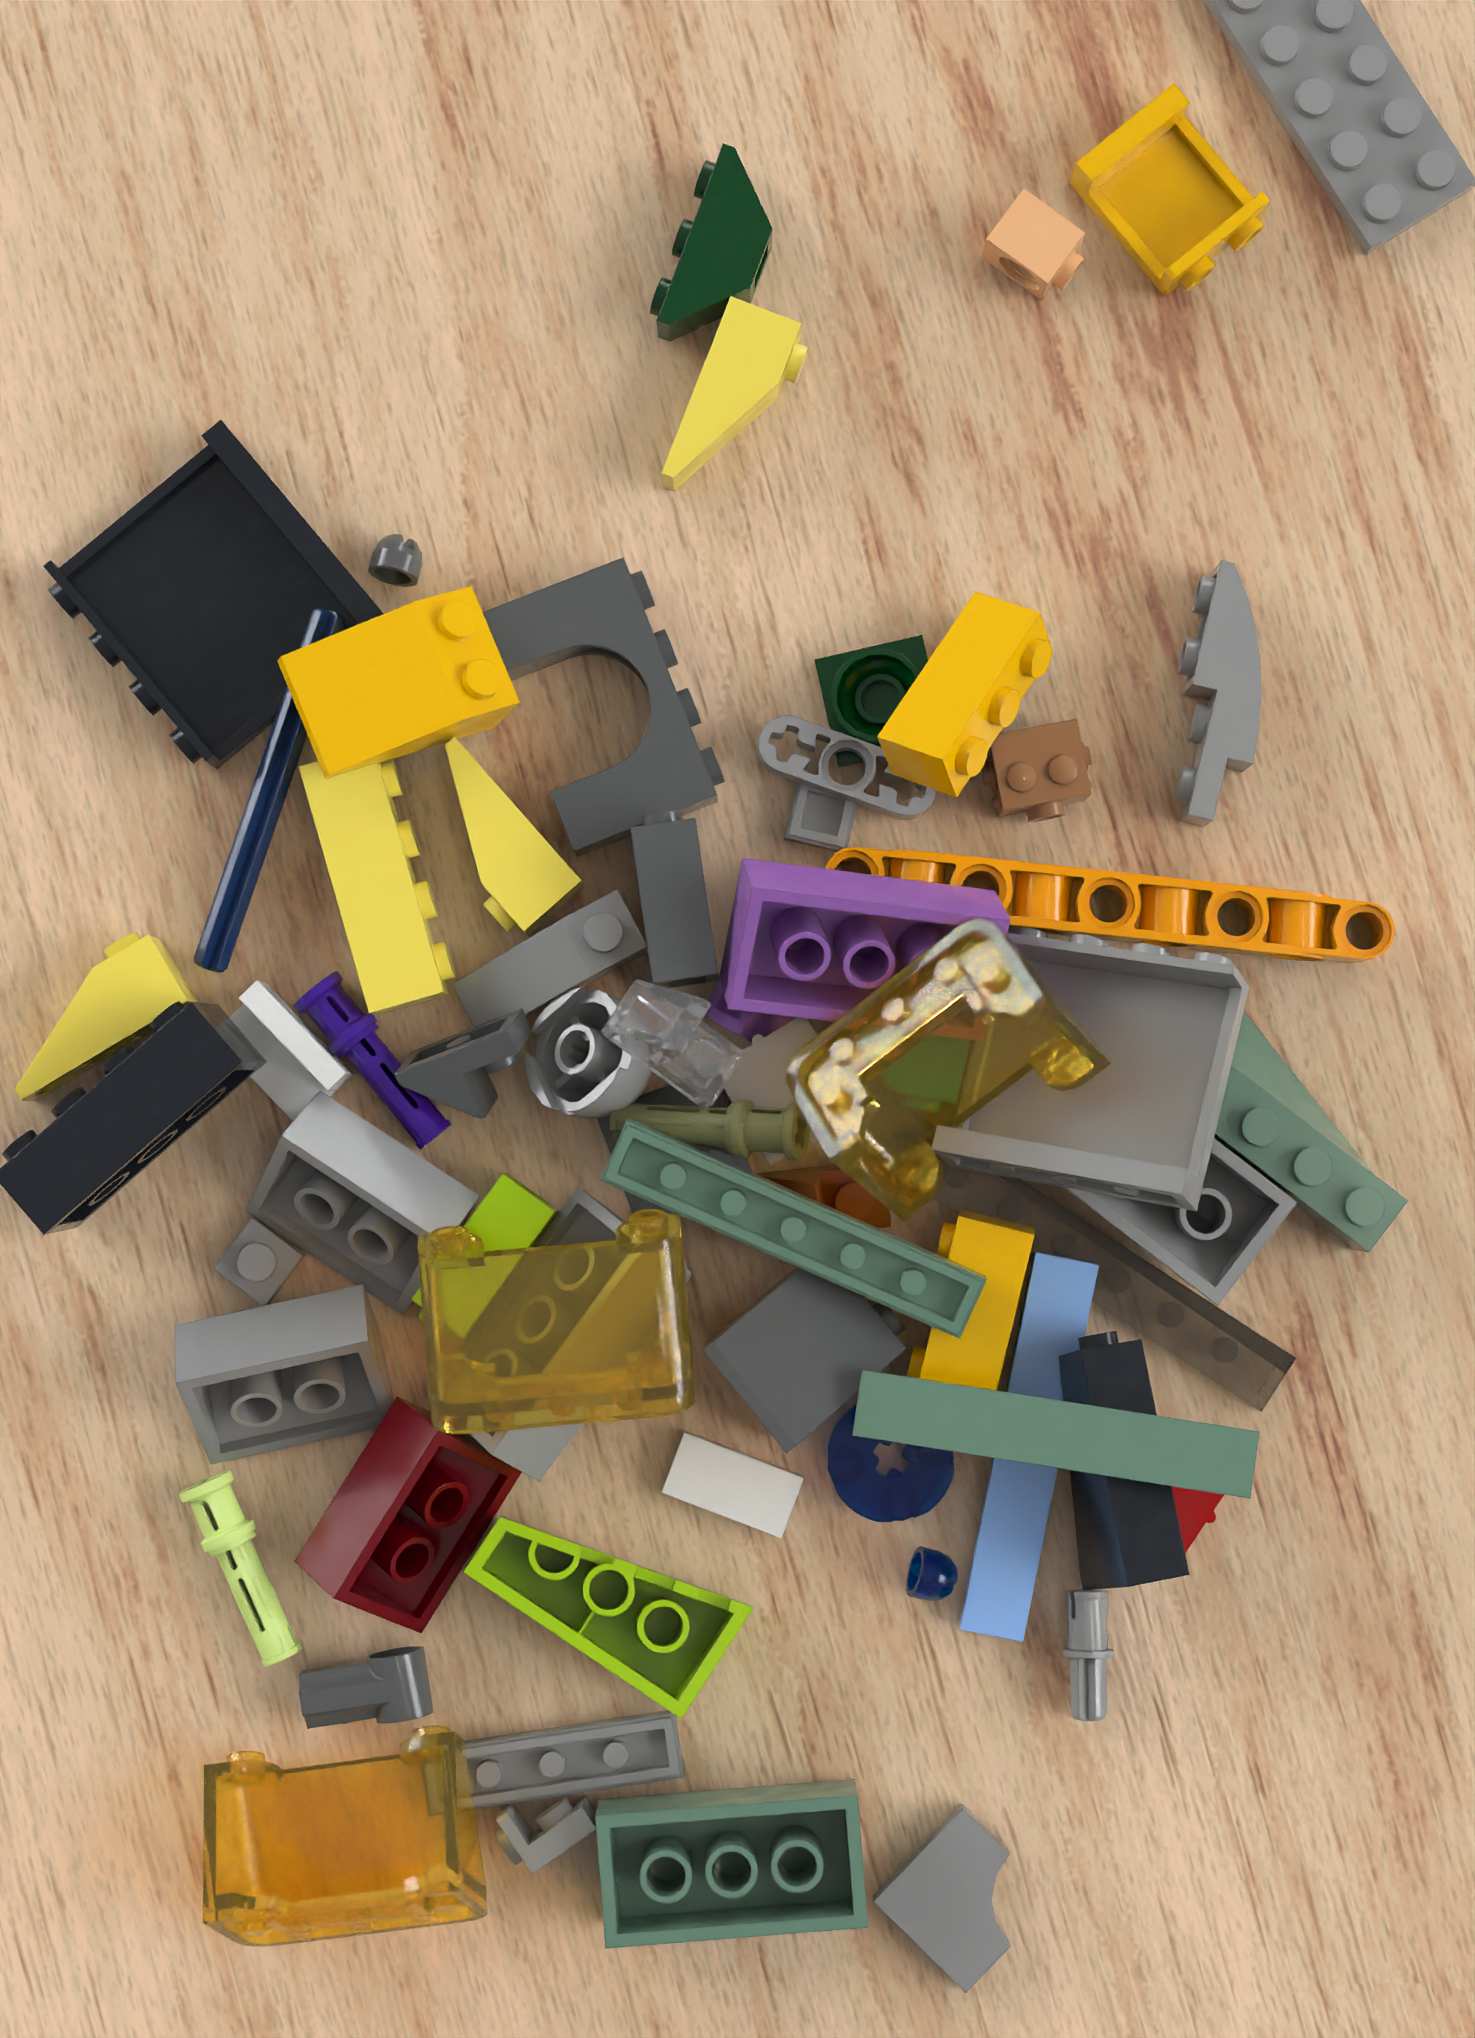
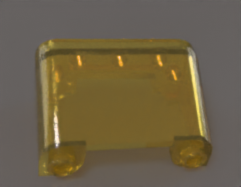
M975 919L969 920L955 928L804 1045L793 1056L787 1068L786 1081L789 1091L829 1160L904 1221L928 1203L937 1194L943 1182L944 1167L942 1161L931 1150L937 1125L952 1128L958 1127L1033 1069L1051 1088L1066 1091L1085 1084L1111 1063L1096 1041L1012 941L992 921Z
M642 1209L631 1213L628 1216V1220L617 1227L616 1240L484 1251L482 1239L475 1234H470L469 1230L462 1226H444L433 1230L430 1234L418 1235L417 1250L431 1422L434 1428L449 1434H470L662 1417L681 1413L688 1410L694 1404L696 1398L680 1215L676 1213L667 1214L659 1209Z
M432 1725L414 1729L412 1731V1738L403 1741L400 1744V1754L283 1770L276 1764L265 1761V1754L262 1752L238 1751L228 1754L226 1762L204 1765L203 1924L235 1943L252 1947L280 1946L477 1920L488 1915L487 1886L465 1743L455 1731L451 1732L449 1727Z

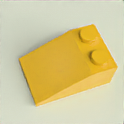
M472 586L414 601L285 654L277 660L325 779L444 744L453 737L460 739L493 729L520 703Z

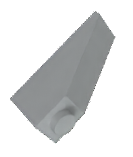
M615 890L558 920L452 983L474 1027L519 1009H523L527 1017L546 1007L551 1000L569 989L582 988L648 953L647 945L618 890Z

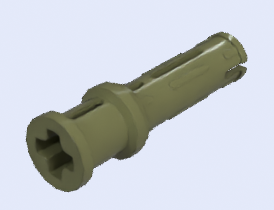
M740 1099L732 1102L728 1108L632 1103L625 1108L612 1111L609 1122L610 1131H614L611 1138L615 1143L627 1118H630L691 1146L726 1148L730 1154L739 1158H749L753 1152L784 1153L788 1160L801 1161L807 1152L810 1138L809 1112L805 1103L791 1102L787 1108L755 1107L752 1100Z

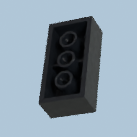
M178 1001L169 1006L151 1022L150 1028L155 1033L141 1046L135 1049L131 1044H128L117 1051L101 1066L100 1070L106 1075L88 1092L79 1087L69 1093L51 1110V1113L57 1118L38 1135L34 1130L24 1133L4 1150L2 1156L7 1162L0 1168V1184L43 1235L80 1226L267 1062L218 1004L190 1002L184 1006Z

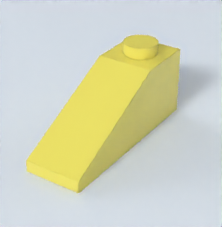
M730 296L661 472L664 488L676 491L779 398L785 380L792 383L797 382L809 347L800 344L802 323Z
M453 737L445 744L480 881L492 895L483 905L507 932L518 925L529 936L585 885L461 743Z
M135 932L117 940L104 950L108 959L92 968L17 1084L15 1091L20 1100L38 1101L108 1059L124 1046L133 1044L153 1032L150 1028L151 1022L175 1002L180 1001L184 1006L190 1002H198L161 939L151 935L140 938L138 933Z

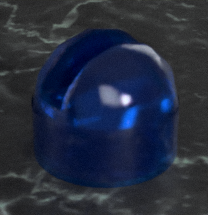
M923 1546L917 1547L907 1573V1595L925 1601H938L948 1597L952 1593L953 1585L957 1583L959 1575L951 1557L939 1550Z

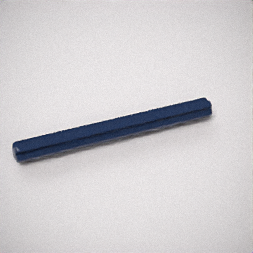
M316 607L312 611L300 648L343 631L346 624L345 617L334 611ZM288 686L284 692L194 955V963L213 972L223 973L228 968L307 737V732Z

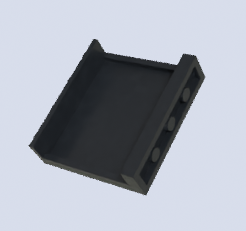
M219 420L201 435L208 444L203 450L60 568L51 560L43 566L56 581L48 591L72 619L82 612L97 630L88 639L112 667L123 661L137 678V680L129 685V688L153 716L163 709L178 727L169 734L178 748L193 764L203 757L207 763L216 769L220 768L275 722L287 687L277 660L285 654L300 649L312 611L316 607L334 611L345 617L346 624L343 631L384 614L222 420Z

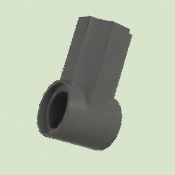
M423 1646L389 1649L367 1656L365 1661L302 1670L299 1674L301 1711L307 1729L376 1718L377 1723H397L422 1718L434 1712Z

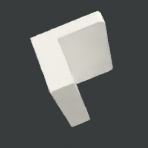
M257 980L239 997L244 1004L229 1018L267 1061L250 1077L292 1121L297 1118L320 1090L331 1097L354 1075L337 1055L333 1056L323 1040L268 983Z

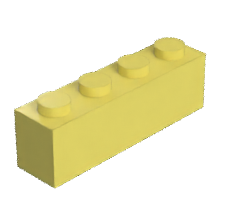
M390 759L325 779L318 761L299 766L368 1012L379 1016L448 996L449 991L445 980L455 978V971L446 942L435 943L428 919L438 917V912L428 880L418 883L410 858L420 856L421 854L411 820L400 821L393 797L403 795V790L394 760Z

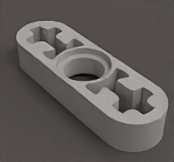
M791 715L772 719L764 726L760 733L758 742L760 762L767 771L778 777L809 786L898 820H912L920 817L929 809L934 800L936 790L915 783V788L924 792L923 799L912 797L907 806L896 802L897 791L882 784L878 786L877 797L866 794L865 791L871 785L876 772V761L888 765L882 748ZM786 731L794 732L797 734L796 745L813 753L816 740L828 743L820 755L817 775L805 771L810 765V758L799 754H792L788 762H781L776 759L777 748L768 744L771 737L782 739ZM851 751L862 759L865 766V774L859 782L853 785H842L832 779L828 771V762L838 752ZM889 765L882 775L883 778L894 782H901L903 778L891 773Z

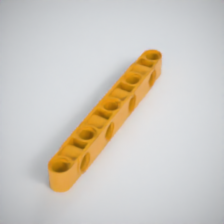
M844 848L834 853L825 868L836 870L844 863L854 862L863 866L870 875L962 886L963 881L971 876L979 875L985 877L993 884L995 892L1010 918L1008 930L1013 926L1031 927L1052 935L1072 936L1081 934L1108 941L1145 943L1155 946L1287 960H1326L1345 963L1363 962L1385 953L1392 944L1395 934L1394 922L1389 912L1378 904L1369 901L1331 898V896L1305 891L908 849ZM1107 889L1118 896L1121 902V912L1115 922L1106 923L1100 921L1092 914L1089 901L1091 894L1095 890ZM1231 902L1239 905L1244 910L1247 916V926L1241 936L1229 935L1221 929L1217 914L1223 903ZM1352 916L1364 918L1373 929V939L1366 950L1355 948L1346 937L1345 928Z

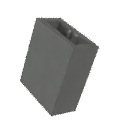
M665 810L643 815L644 825L630 827L653 985L656 990L719 981L696 819L683 820L681 810Z

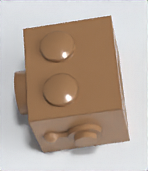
M1077 719L999 733L988 750L987 760L982 768L984 784H989L990 789L992 788L993 790L992 805L996 807L998 817L1026 812L1028 822L1054 819L1066 815L1064 805L1084 802L1092 794V783L1087 773L1088 765H1092L1089 747L1084 746L1081 741Z

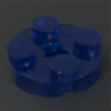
M857 1402L852 1404L836 1421L827 1443V1469L838 1496L855 1513L876 1522L904 1521L929 1512L941 1501L952 1482L954 1475V1452L904 1444L901 1455L908 1461L907 1466L902 1471L892 1467L886 1475L880 1473L876 1469L879 1458L873 1451L879 1443L890 1446L893 1442L853 1436Z

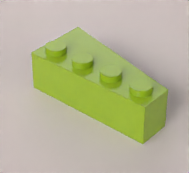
M502 1516L498 1518L464 1569L465 1574L680 1719L683 1718L754 1608L746 1603Z

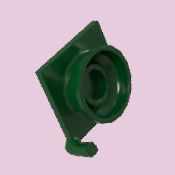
M922 635L814 659L830 729L881 747L877 738L878 734L928 662ZM851 751L836 753L839 768L863 762L857 754Z

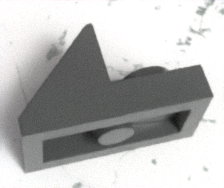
M519 1009L411 1051L394 1075L400 1086L473 1117L485 1118L498 1099L497 1092L488 1073L504 1069L520 1058L519 1051L529 1038L532 1028L523 1009Z

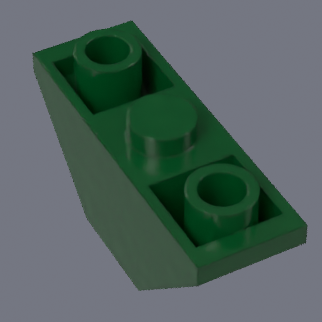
M724 143L716 163L706 160L702 166L694 191V197L701 199V203L694 221L683 219L672 249V255L680 258L672 280L664 277L660 279L651 303L650 314L658 316L656 320L658 338L669 342L721 319L730 296L751 304L772 248V226L735 147Z

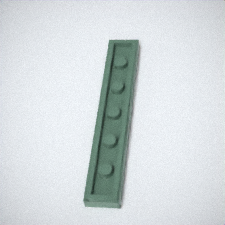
M627 1118L600 1179L959 1339L987 1280L986 1276L630 1118Z
M862 1370L852 1435L1251 1499L1260 1431Z

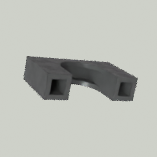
M624 557L483 612L511 681L573 657L596 655L616 660L629 668L641 680L649 695L651 702L649 725L643 740L629 757L611 768L550 791L577 857L630 837V827L644 825L643 815L665 810H681L683 816L717 803L718 797L714 786L725 782L712 747L699 750L691 727L701 724V719L689 689L685 688L676 691L668 668L678 665V661L665 629L653 633L645 610L654 607L655 603L643 572L640 570L630 574Z

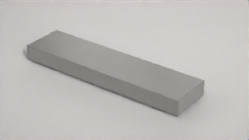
M668 1710L423 1747L420 1751L430 1816L683 1778L685 1775L676 1715Z

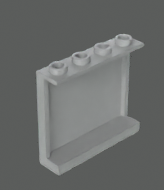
M1011 927L1010 933H1007L983 1040L974 1039L952 1127L937 1125L931 1150L950 1167L1197 1211L1250 986L1230 959L1214 953L1198 952L1194 954L1193 959L1170 956L1169 951L1151 944L1136 943L1132 945L1131 950L1108 947L1107 942L1093 936L1075 934L1071 936L1069 942L1049 939L1046 933L1031 927Z

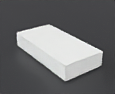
M684 1430L661 1493L782 1538L804 1476Z

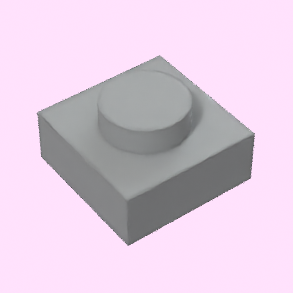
M252 1217L213 1269L259 1304L265 1306L271 1303L306 1254L269 1226Z

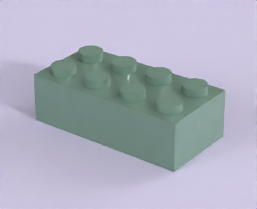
M855 1779L599 1799L595 1820L605 1949L868 1928L858 1794Z

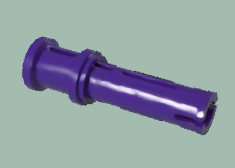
M335 971L305 993L293 1007L299 1014L307 1013L330 1041L327 1049L333 1056L337 1055L340 1059L346 1056L421 1150L451 1125V1122L445 1119L428 1097L399 1085L394 1073L401 1066V1063L375 1033L379 1028L376 1024L378 1020L374 1015L370 1013L364 1014L341 986L343 977L338 971Z

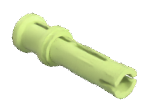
M229 1469L178 1493L181 1503H189L204 1536L200 1543L203 1552H207L209 1557H217L236 1600L238 1609L242 1613L262 1658V1665L266 1667L294 1655L302 1647L294 1636L276 1591L253 1544L252 1538L257 1535L255 1532L257 1526L254 1519L245 1518L230 1484L235 1477L232 1470Z

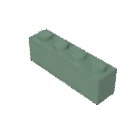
M1244 1011L1214 1138L1298 1202L1296 1204L1298 1208L1350 1248L1357 1251L1370 1252L1408 1200L1374 1175Z

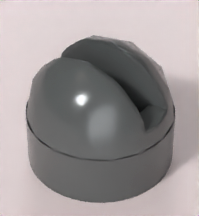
M400 534L387 535L375 547L368 572L374 578L391 585L402 587L415 586L418 583L422 567V552L417 542L413 539H408L404 543L403 536Z

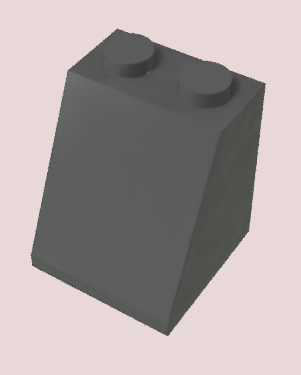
M796 1267L704 1343L703 1351L787 1454L859 1391L862 1370L880 1372L906 1349L897 1338L906 1327L889 1307L878 1302L871 1306L864 1296Z

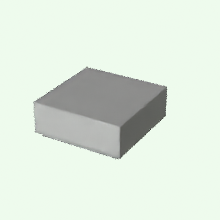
M798 783L784 840L835 852L847 848L857 804Z

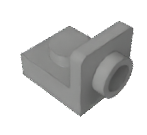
M587 1795L573 1805L565 1797L550 1806L534 1820L539 1829L533 1832L514 1803L507 1804L501 1808L496 1818L500 1829L495 1832V1835L508 1858L515 1865L524 1861L533 1875L596 1830V1809Z

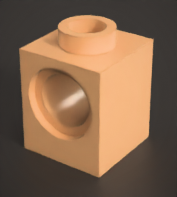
M1023 188L986 238L981 258L1042 301L1053 285L1063 291L1082 266L1085 258L1079 255L1078 252L1086 232Z

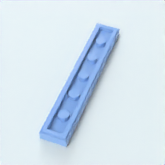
M1034 1250L1006 1392L1063 1401L1059 1356L1080 1350L1078 1338L1084 1337L1086 1333L1099 1268L1097 1262ZM992 1458L959 1620L960 1630L1023 1642L1058 1468Z

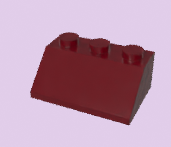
M397 1396L294 1562L333 1599L422 1633L522 1472L491 1455L474 1437L444 1418Z

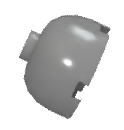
M574 988L551 1000L536 1019L531 1032L539 1035L535 1045V1056L526 1053L525 1061L530 1089L543 1105L575 1118L610 1117L612 1111L625 1108L629 1104L634 1103L646 1089L654 1069L655 1047L647 1023L633 1006L620 998L600 990L589 991L584 988Z

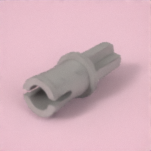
M1067 1590L1068 1648L1062 1649V1656L1070 1658L1071 1715L1073 1719L1080 1721L1103 1720L1107 1714L1106 1658L1114 1657V1650L1108 1648V1591Z

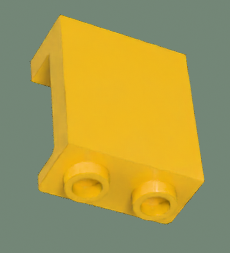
M1174 83L1075 163L1069 181L1070 185L1164 297L1180 284L1186 291L1199 284L1216 267V264L1211 259L1228 245L1237 252L1254 239L1265 227L1260 219L1270 203L1269 198L1263 191L1255 197L1249 193L1187 119L1185 113L1190 101Z

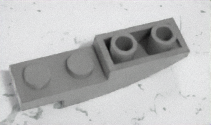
M1221 560L1212 571L1211 577L1201 575L1192 606V613L1202 615L1196 638L1186 637L1177 671L1178 674L1187 676L1183 694L1208 699L1206 706L1197 704L1188 733V741L1197 743L1192 767L1182 766L1173 798V803L1183 805L1179 821L1201 827L1206 826L1214 819L1225 768L1243 772L1253 764L1260 723L1262 695L1261 666L1255 623L1246 591L1235 564Z

